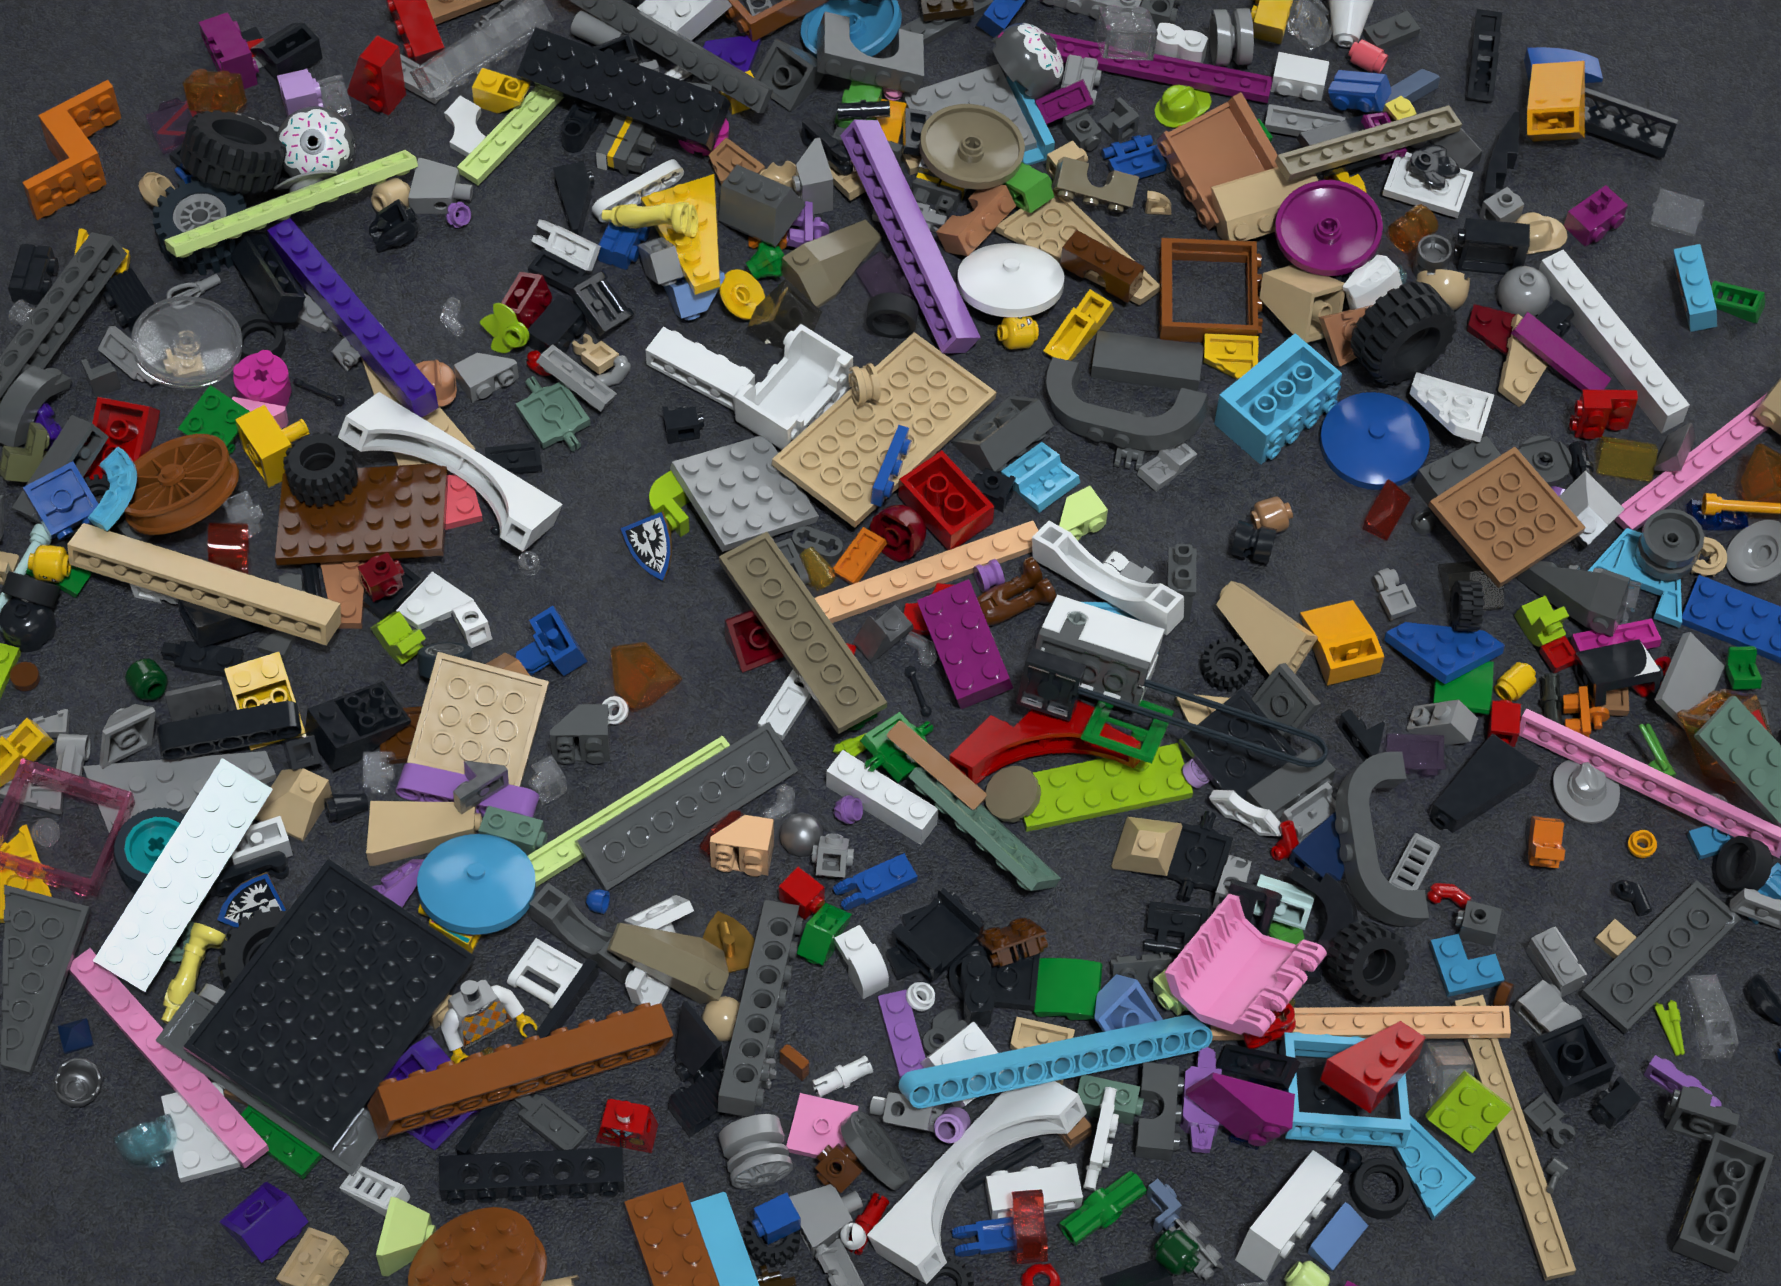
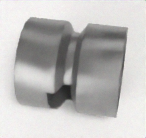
M1435 234L1427 235L1419 241L1412 268L1416 278L1417 274L1427 270V275H1435V269L1447 270L1452 252L1450 242L1446 238Z

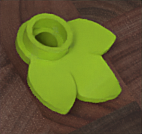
M495 303L493 305L494 313L480 320V324L494 337L491 343V349L494 351L508 353L513 347H522L529 340V332L526 326L518 322L514 311L504 304Z

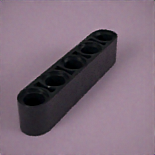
M282 701L167 722L157 728L161 757L174 760L289 739L298 736L302 728L297 703Z

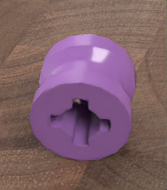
M996 559L990 560L987 565L982 566L978 564L973 567L976 582L982 592L987 591L991 586L1005 583L1003 571Z

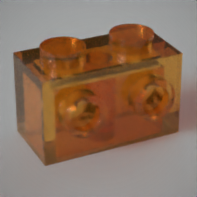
M197 69L183 81L188 107L191 111L213 112L218 110L221 112H234L235 114L247 102L241 74L230 73L229 71L210 72L205 69Z

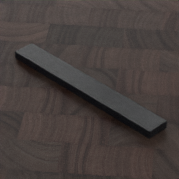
M591 958L585 961L534 1036L539 1035L540 1039L551 1036V1032L564 1026L598 977V962ZM512 1100L483 1108L457 1144V1155L475 1154Z

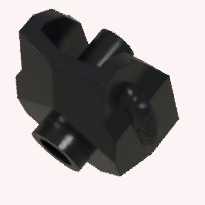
M400 199L377 212L374 221L369 226V233L378 251L409 242L415 237L418 230L415 222L418 220V216L410 206L406 207Z

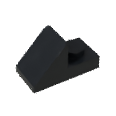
M1351 708L1341 713L1338 728L1364 762L1366 759L1379 753L1385 721L1366 730L1363 719L1360 716H1356Z

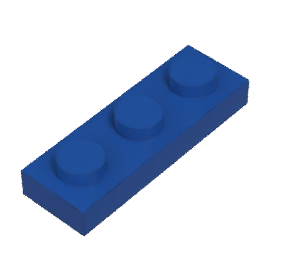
M898 425L872 488L871 504L881 507L884 498H890L894 487L892 479L894 476H899L903 465L901 457L902 455L907 456L911 447L912 440L908 439V427Z

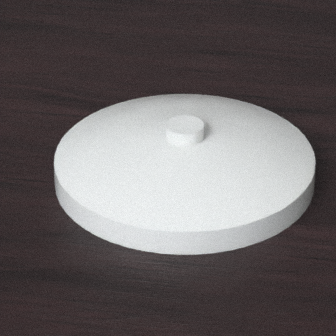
M1001 243L982 247L967 256L959 266L957 286L964 300L982 312L1001 317H1026L1049 309L1060 299L1064 289V272L1056 259L1038 248L1023 244Z

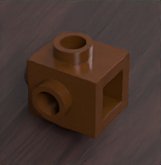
M838 1143L834 1148L828 1145L816 1157L820 1161L815 1167L819 1171L817 1177L825 1185L832 1184L840 1193L865 1169L857 1161V1156L847 1144L842 1147ZM834 1162L840 1163L842 1170H837L834 1167Z

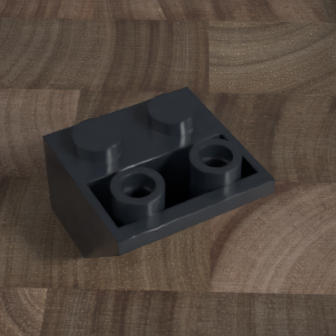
M292 23L250 48L252 54L277 81L278 75L304 70L323 58L319 38L305 23Z

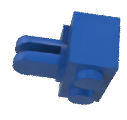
M554 606L549 607L529 620L536 632L533 635L535 641L516 653V658L521 662L529 675H533L549 664L554 663L561 674L565 676L588 662L564 619Z

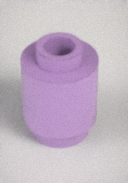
M960 1107L948 1108L935 1121L934 1131L936 1136L945 1143L957 1142L970 1127V1117Z

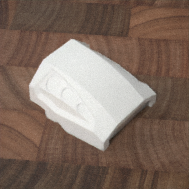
M1377 254L1371 261L1356 269L1342 288L1346 292L1349 308L1352 310L1374 305L1380 296H1385L1393 288H1399L1402 285L1398 267L1387 256Z

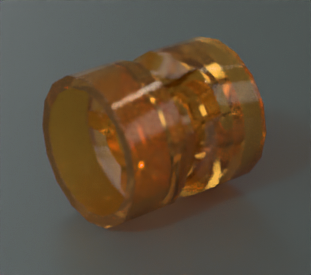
M1417 204L1406 212L1404 217L1401 216L1390 224L1388 233L1391 241L1397 248L1409 253L1418 246L1419 241L1423 237L1433 235L1438 231V221L1430 209L1422 204Z

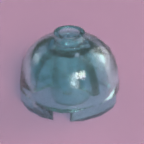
M171 1114L156 1118L157 1121L155 1122L151 1121L140 1124L114 1137L113 1140L122 1158L136 1166L148 1164L149 1169L167 1162L165 1156L173 1151L177 1143L176 1126Z

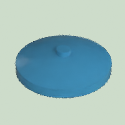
M829 0L806 13L801 25V37L808 53L817 59V30L824 12L850 17L851 42L859 51L872 57L887 47L895 38L902 21L901 9L897 0H882L879 7L858 0Z
M487 834L463 835L440 844L424 859L417 877L418 897L426 914L437 924L448 930L471 935L493 933L514 924L530 908L529 903L534 899L536 890L535 871L528 856L512 842Z

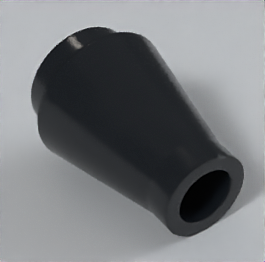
M365 793L331 794L329 798H324V808L328 821L335 820L339 822L369 809Z

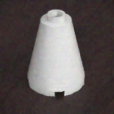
M1328 0L1333 40L1339 46L1351 47L1354 42L1358 43L1374 0Z

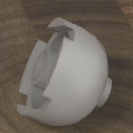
M1516 267L1506 272L1499 282L1496 300L1499 301L1502 306L1501 310L1504 312L1519 314L1520 316H1524L1529 312L1533 316L1537 314L1539 316L1548 307L1551 293L1549 281L1541 271L1534 267Z

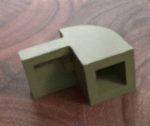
M30 422L25 448L3 446L0 475L5 480L29 482L47 454V451H44V449L48 448L50 437L41 423Z

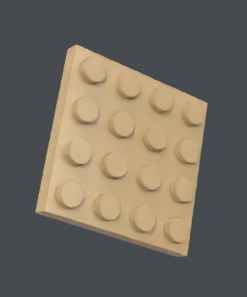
M438 652L407 763L420 764L460 774H465L464 761L505 765L508 769L509 784L521 787L549 681Z

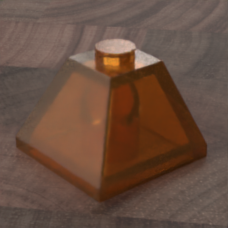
M1762 443L1756 445L1741 479L1744 501L1781 503V454Z
M646 642L613 646L611 649L615 691L633 709L651 706L683 679Z

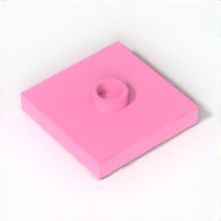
M800 1093L786 1145L789 1153L816 1158L828 1145L834 1148L839 1143L844 1147L847 1143L841 1133V1123L854 1111H858L859 1106Z

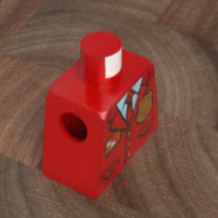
M607 1099L596 1143L652 1153L659 1125L650 1107L629 1101Z

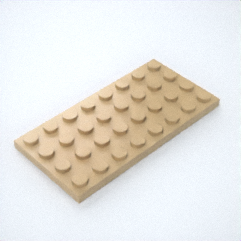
M915 332L875 367L881 387L880 400L874 401L871 398L866 400L865 404L857 405L852 397L853 390L851 388L772 458V466L853 527H856L878 507L871 504L872 488L898 425L909 428L908 439L912 440L908 455H902L901 457L903 465L899 476H894L892 482H894L892 493L899 488V479L935 455L996 398V391Z

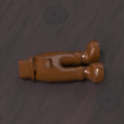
M1029 557L1023 562V574L1020 577L1017 576L1011 579V581L988 589L979 595L977 600L988 626H991L1033 608L1035 603H1052L1057 596L1050 581L1047 578L1043 579L1041 569L1033 557ZM1035 587V588H1034L1033 590H1031L1030 592H1028V591L1025 592L1026 589ZM1021 594L1020 596H1018V597H1016V598H1014V599H1012V600H1008V599H1010V598H1012V597H1014V596H1016V595Z

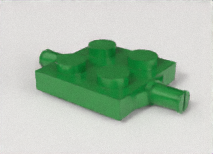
M900 712L866 733L860 740L874 756L865 762L866 769L870 767L868 771L873 772L879 766H883L898 783L908 777L914 768L921 766L887 737L888 732L899 720L903 721L926 742L925 736L933 732V725L929 726L930 722L926 721L921 726L916 727L908 722Z

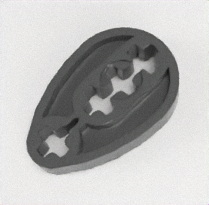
M854 1111L841 1123V1133L849 1148L880 1181L889 1188L898 1190L909 1180V1174L900 1153L877 1121L866 1113Z

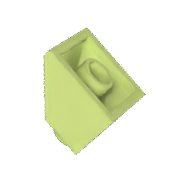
M390 1197L376 1252L381 1274L387 1277L412 1262L423 1243L436 1231V1226L432 1225L429 1213L396 1197Z

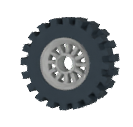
M197 176L191 177V183L185 184L184 179L178 181V188L175 190L171 186L165 190L167 197L160 195L157 199L158 207L154 206V218H152L161 253L163 252L165 260L168 263L172 261L173 267L178 270L184 266L185 273L193 274L194 269H198L199 275H207V269H213L214 274L221 272L220 266L224 264L228 269L234 266L231 257L238 238H227L219 241L214 247L193 251V254L187 257H175L167 250L164 240L247 209L241 193L226 191V189L220 187L216 188L208 182L199 181Z

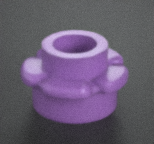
M462 202L451 203L447 208L446 219L450 225L453 224L455 228H461L469 223L471 211Z

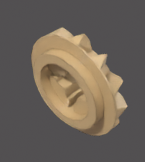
M1704 537L1703 548L1700 553L1704 557L1709 556V561L1706 563L1705 560H1699V554L1691 573L1696 572L1704 577L1706 575L1714 577L1718 572L1723 571L1727 563V553L1718 541Z

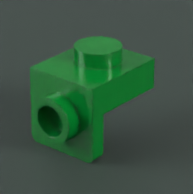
M1755 646L1728 648L1725 671L1733 689H1761L1762 678L1756 666L1757 649Z

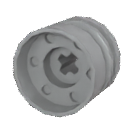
M759 1114L745 1117L730 1123L719 1133L723 1155L730 1159L727 1162V1169L730 1172L732 1186L739 1189L766 1186L781 1180L793 1170L788 1147L782 1144L784 1142V1133L780 1119L777 1116Z

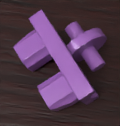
M805 201V207L792 225L799 226V229H788L786 237L787 246L798 248L802 244L812 241L813 238L817 239L829 234L828 224L821 222L820 217H815L813 222V202Z

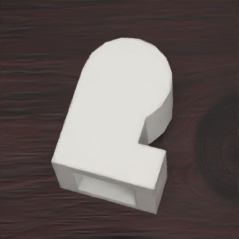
M473 600L451 609L454 620L468 646L473 648L492 640L488 621Z

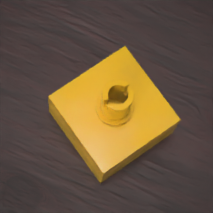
M264 404L235 419L242 449L268 488L282 482V476L285 473L283 460L287 456V449L292 448L291 443L310 433L303 419H299V421L281 430Z

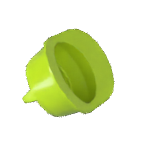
M1173 85L1163 93L1162 98L1157 102L1155 116L1164 126L1177 128L1179 125L1182 126L1204 114L1210 108L1211 96L1207 91L1194 89L1190 86Z

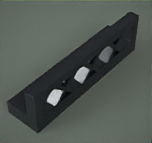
M1585 87V97L1592 99L1595 103L1593 107L1585 106V131L1662 158L1665 157L1679 120ZM1608 106L1616 107L1620 114L1616 116L1610 115L1605 108ZM1634 114L1642 116L1645 123L1635 124L1629 116ZM1662 123L1670 126L1668 135L1658 132L1654 125Z

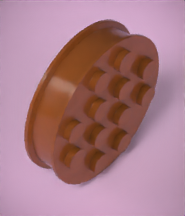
M500 1207L473 1210L450 1220L437 1229L423 1243L411 1263L408 1286H541L547 1268L546 1251L539 1238L535 1235L529 1221L520 1213Z

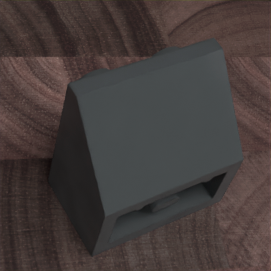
M579 704L550 730L553 762L562 764L574 762L599 764L603 761H610L611 729L608 704Z

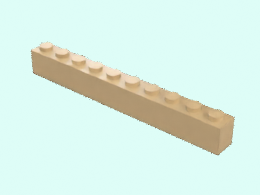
M83 523L67 544L69 565L323 645L328 644L341 624V607L338 602L125 535L105 531L89 524Z

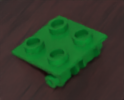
M210 385L178 429L186 435H214L225 443L229 454H232L235 450L233 439L238 434L235 419L250 411Z

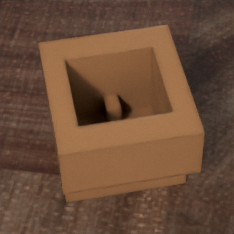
M1083 1117L1068 1134H1058V1136L1070 1150L1091 1136L1092 1126Z

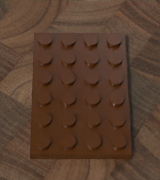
M434 463L357 468L358 482L356 486L352 487V493L350 495L345 494V499L342 501L336 500L333 505L323 504V507H317L316 504L309 506L305 504V501L300 502L297 500L296 495L293 496L290 490L286 473H283L275 551L276 564L369 560L374 556H381L387 552L392 559L444 556L449 473L447 466H440Z

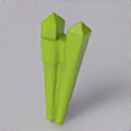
M865 734L841 741L835 745L833 752L840 754L844 750L850 755L857 757L867 749L860 742Z
M1670 1000L1668 1003L1669 1010L1666 1011L1662 1004L1657 1003L1654 1010L1675 1056L1684 1055L1685 1051L1680 1028L1681 1017L1680 1011L1677 1009V1003Z

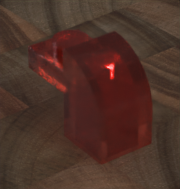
M1039 1189L1012 1192L1011 1226L1017 1264L1047 1262L1048 1245L1044 1223L1043 1191Z

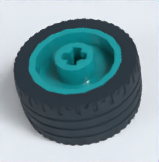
M161 807L143 810L129 818L120 828V831H118L114 844L115 863L121 879L134 894L140 888L182 822L185 814L171 808Z

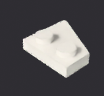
M431 572L396 612L400 611L407 623L421 630L431 626L435 621H443L450 618L451 609L471 600L474 601V599L434 572Z

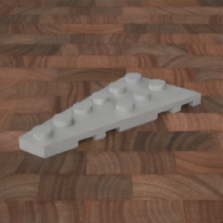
M266 751L186 757L174 760L162 759L114 763L104 768L100 765L83 766L112 842H115L118 831H120L124 823L129 818H132L133 815L143 810L161 807L171 808L182 814H187L222 758L264 784L272 782L277 778Z

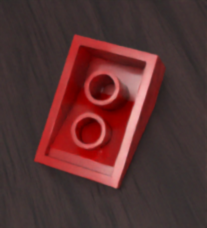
M97 397L92 424L109 436L83 478L89 476L90 480H94L93 475L98 474L100 479H102L103 474L107 475L99 465L117 447L123 449L133 462L150 451L156 434L160 410L150 406Z

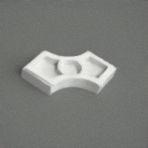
M459 96L444 114L446 120L452 124L455 130L449 142L450 148L467 157L486 136L477 128L481 107Z
M1213 790L1209 799L1225 818L1234 819L1247 825L1259 836L1282 835L1281 823L1269 809L1259 808L1248 803L1236 794L1234 790Z

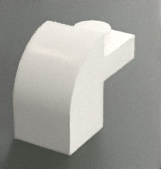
M860 925L834 938L836 947L849 966L848 976L862 999L888 987L889 976L884 960L875 943L872 944Z

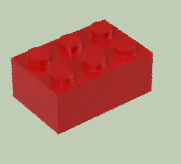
M942 450L899 479L898 496L921 516L925 526L948 550L959 547L993 523L994 505Z

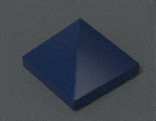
M87 1018L58 1026L64 1054L94 1046Z

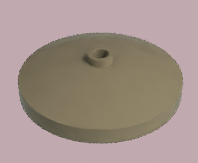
M957 104L945 107L929 117L921 131L919 148L926 166L945 182L967 189H988L1002 185L1016 175L1023 161L1025 144L1018 127L1002 113L981 105Z

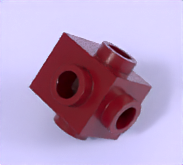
M388 552L381 556H374L366 563L358 566L360 581L373 602L384 596H391L403 588L401 576L405 575L404 570L398 560H392Z

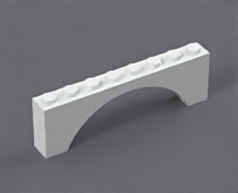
M380 392L346 415L338 436L339 439L360 452L392 451L422 458L440 466H447V470L465 480L485 498L499 522L500 538L521 551L526 550L554 526L562 507L560 502Z
M1056 1081L1002 1092L965 1131L963 1136L934 1163L921 1179L913 1185L902 1199L867 1234L876 1253L927 1284L947 1263L941 1246V1223L946 1206L960 1182L985 1158L1009 1144L1038 1135L1068 1134L1087 1114L1079 1094Z

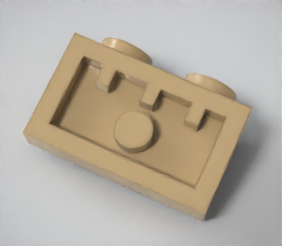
M309 1227L276 1280L283 1286H329L348 1256L349 1250L335 1236Z

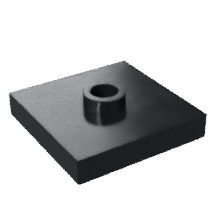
M1325 1065L1298 1068L1296 1076L1299 1112L1358 1116L1355 1103L1320 1080Z

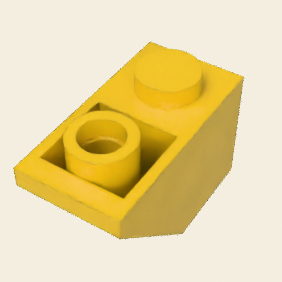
M481 68L472 86L474 104L494 113H501L521 105L530 87V82Z

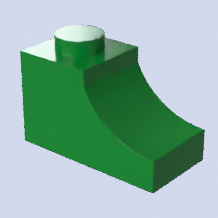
M825 903L806 923L797 954L805 957L810 963L824 965L833 955L836 947L834 938L843 933L850 922L852 914Z

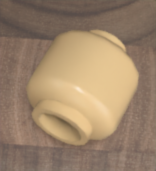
M396 177L387 179L384 183L374 187L371 197L372 205L379 212L397 199H400L408 207L409 185Z

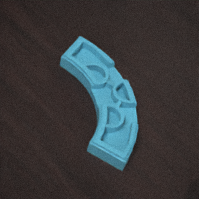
M120 447L113 450L99 465L103 472L107 474L110 488L105 492L98 506L88 517L93 525L105 531H108L125 511L134 494L137 483L135 464Z

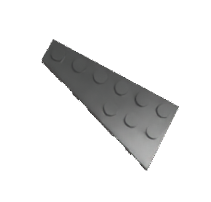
M4 885L5 928L3 939L1 1066L5 1069L32 1075L91 910L89 906Z

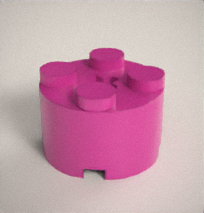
M261 350L258 353L245 357L234 366L233 379L238 398L287 406L292 393V387L287 366L281 358L272 354L269 350Z

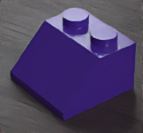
M264 1182L219 1222L250 1256L262 1263L274 1257L286 1241L298 1236L303 1229L302 1227L309 1221L288 1194L270 1183Z

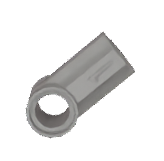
M62 733L58 735L56 743L58 760L53 783L55 786H62L64 791L80 789L84 761H87L90 756L91 739L89 735Z

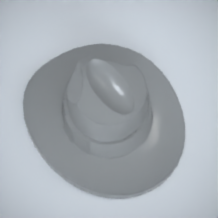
M318 170L303 173L285 180L275 186L274 190L290 189L291 193L336 176L338 173L334 170Z
M1763 520L1743 529L1733 538L1726 552V566L1733 577L1745 583H1761L1781 574V523L1779 521Z
M1567 760L1561 763L1554 773L1553 789L1556 799L1561 808L1573 819L1583 823H1600L1610 818L1616 811L1620 800L1619 783L1606 777L1604 772L1599 771L1590 763L1578 764L1572 760Z

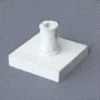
M674 895L625 919L624 922L625 924L676 933L671 922L693 912L694 909L690 900Z

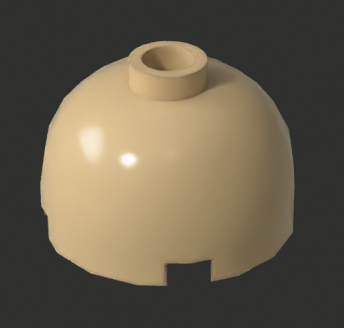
M1435 269V275H1427L1426 270L1418 273L1416 282L1431 285L1453 311L1461 307L1467 299L1470 278L1464 279V274L1461 272Z

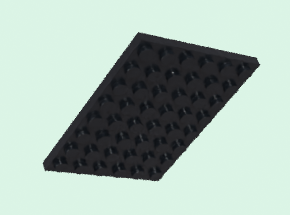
M328 858L183 1047L186 1052L331 1150H334L370 1102L377 1087H379V1083L387 1079L399 1058L410 1048L474 962L475 956Z

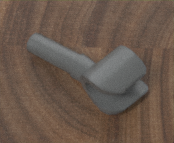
M1557 1157L1551 1161L1545 1170L1552 1176L1546 1189L1550 1194L1554 1192L1557 1182L1560 1181L1562 1175L1568 1169V1166Z

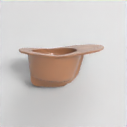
M436 359L416 364L417 368L434 386L438 407L452 403L457 392L453 370Z

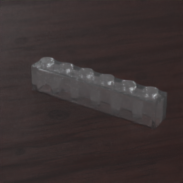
M519 0L410 71V74L425 99L435 98L439 100L450 93L448 89L452 86L459 87L470 80L468 76L472 73L479 74L481 68L488 69V63L492 60L499 61L509 55L507 50L510 48H519L528 42L527 37L533 34L535 27L546 31L548 29L546 25L554 19L543 0Z

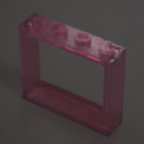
M22 758L0 808V848L29 782L118 809L119 812L91 879L0 851V870L7 868L14 870L17 875L23 878L31 879L33 876L43 879L44 883L52 887H60L62 885L71 888V891L81 896H87L88 894L97 896L114 856V844L118 831L128 821L134 808L133 792Z

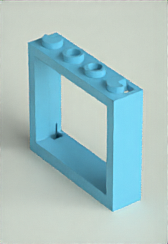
M1284 1032L1279 1054L1294 1058L1295 1056L1330 1058L1367 1038ZM1296 1074L1289 1089L1282 1088V1091L1295 1094L1293 1126L1291 1130L1285 1132V1139L1405 1147L1411 1132L1406 1074L1393 1087L1396 1119L1299 1112Z

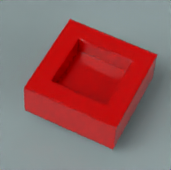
M1566 636L1547 643L1540 648V654L1553 673H1557L1575 664L1576 651Z

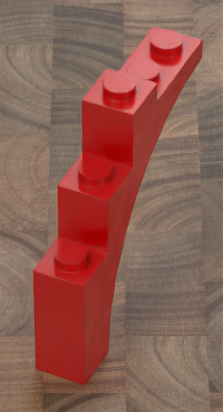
M1078 700L1077 708L1071 721L1061 718L1056 719L1052 715L1032 709L1013 727L1006 721L990 715L949 755L950 763L975 784H978L986 776L1005 765L1044 754H1089L1112 759L1132 768H1135L1140 763V760L1082 740V733L1095 707ZM1105 723L1099 736L1141 749L1140 741Z

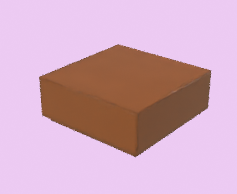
M786 1044L780 1050V1063L803 1081L809 1074V1060L792 1046Z

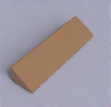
M899 720L888 732L887 737L969 808L975 810L984 802L987 793L903 721Z

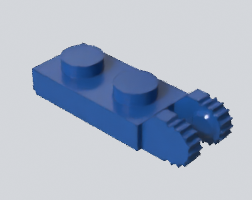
M905 853L858 873L852 878L840 881L834 886L833 890L836 895L847 893L853 889L858 890L859 893H854L841 901L844 910H849L863 903L866 905L917 881L918 876Z
M1036 1214L977 1221L976 1224L952 1229V1236L955 1239L970 1238L977 1235L978 1242L955 1247V1254L958 1257L1041 1246Z

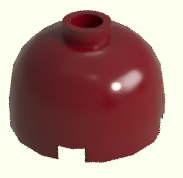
M892 505L885 508L873 517L870 525L871 531L884 538L887 542L881 552L888 558L898 562L915 555L923 547L927 535L926 526L921 516L911 507L905 505Z

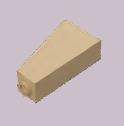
M1230 581L1220 593V599L1216 605L1268 674L1271 675L1276 667L1282 663H1286L1296 674L1318 637L1244 584Z
M370 801L366 850L369 866H377L430 853L437 846L452 838L476 834L482 822V813H477L476 806H474L465 813L460 814L455 808L454 802Z

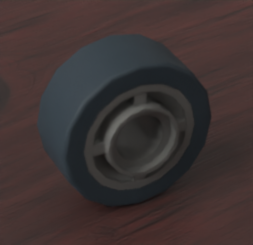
M435 643L424 646L418 651L419 673L426 678H431L438 652L472 661L471 647L462 643Z

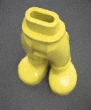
M678 202L671 205L670 203H662L647 207L628 204L615 206L612 210L602 211V220L612 222L616 227L624 225L629 228H643L668 224L672 225L675 232L683 233L686 237H695L698 230L696 208L687 202Z
M194 923L189 943H186L184 947V955L176 977L169 983L164 998L163 1007L166 1009L161 1018L162 1022L168 1024L190 992H195L200 966L206 957L205 951L208 948L220 949L224 940L227 941L225 934L206 925Z

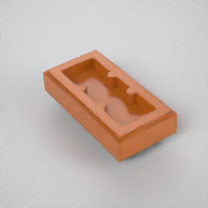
M863 527L832 568V573L851 585L858 583L886 546V540Z

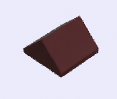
M753 610L725 620V640L742 673L784 657Z

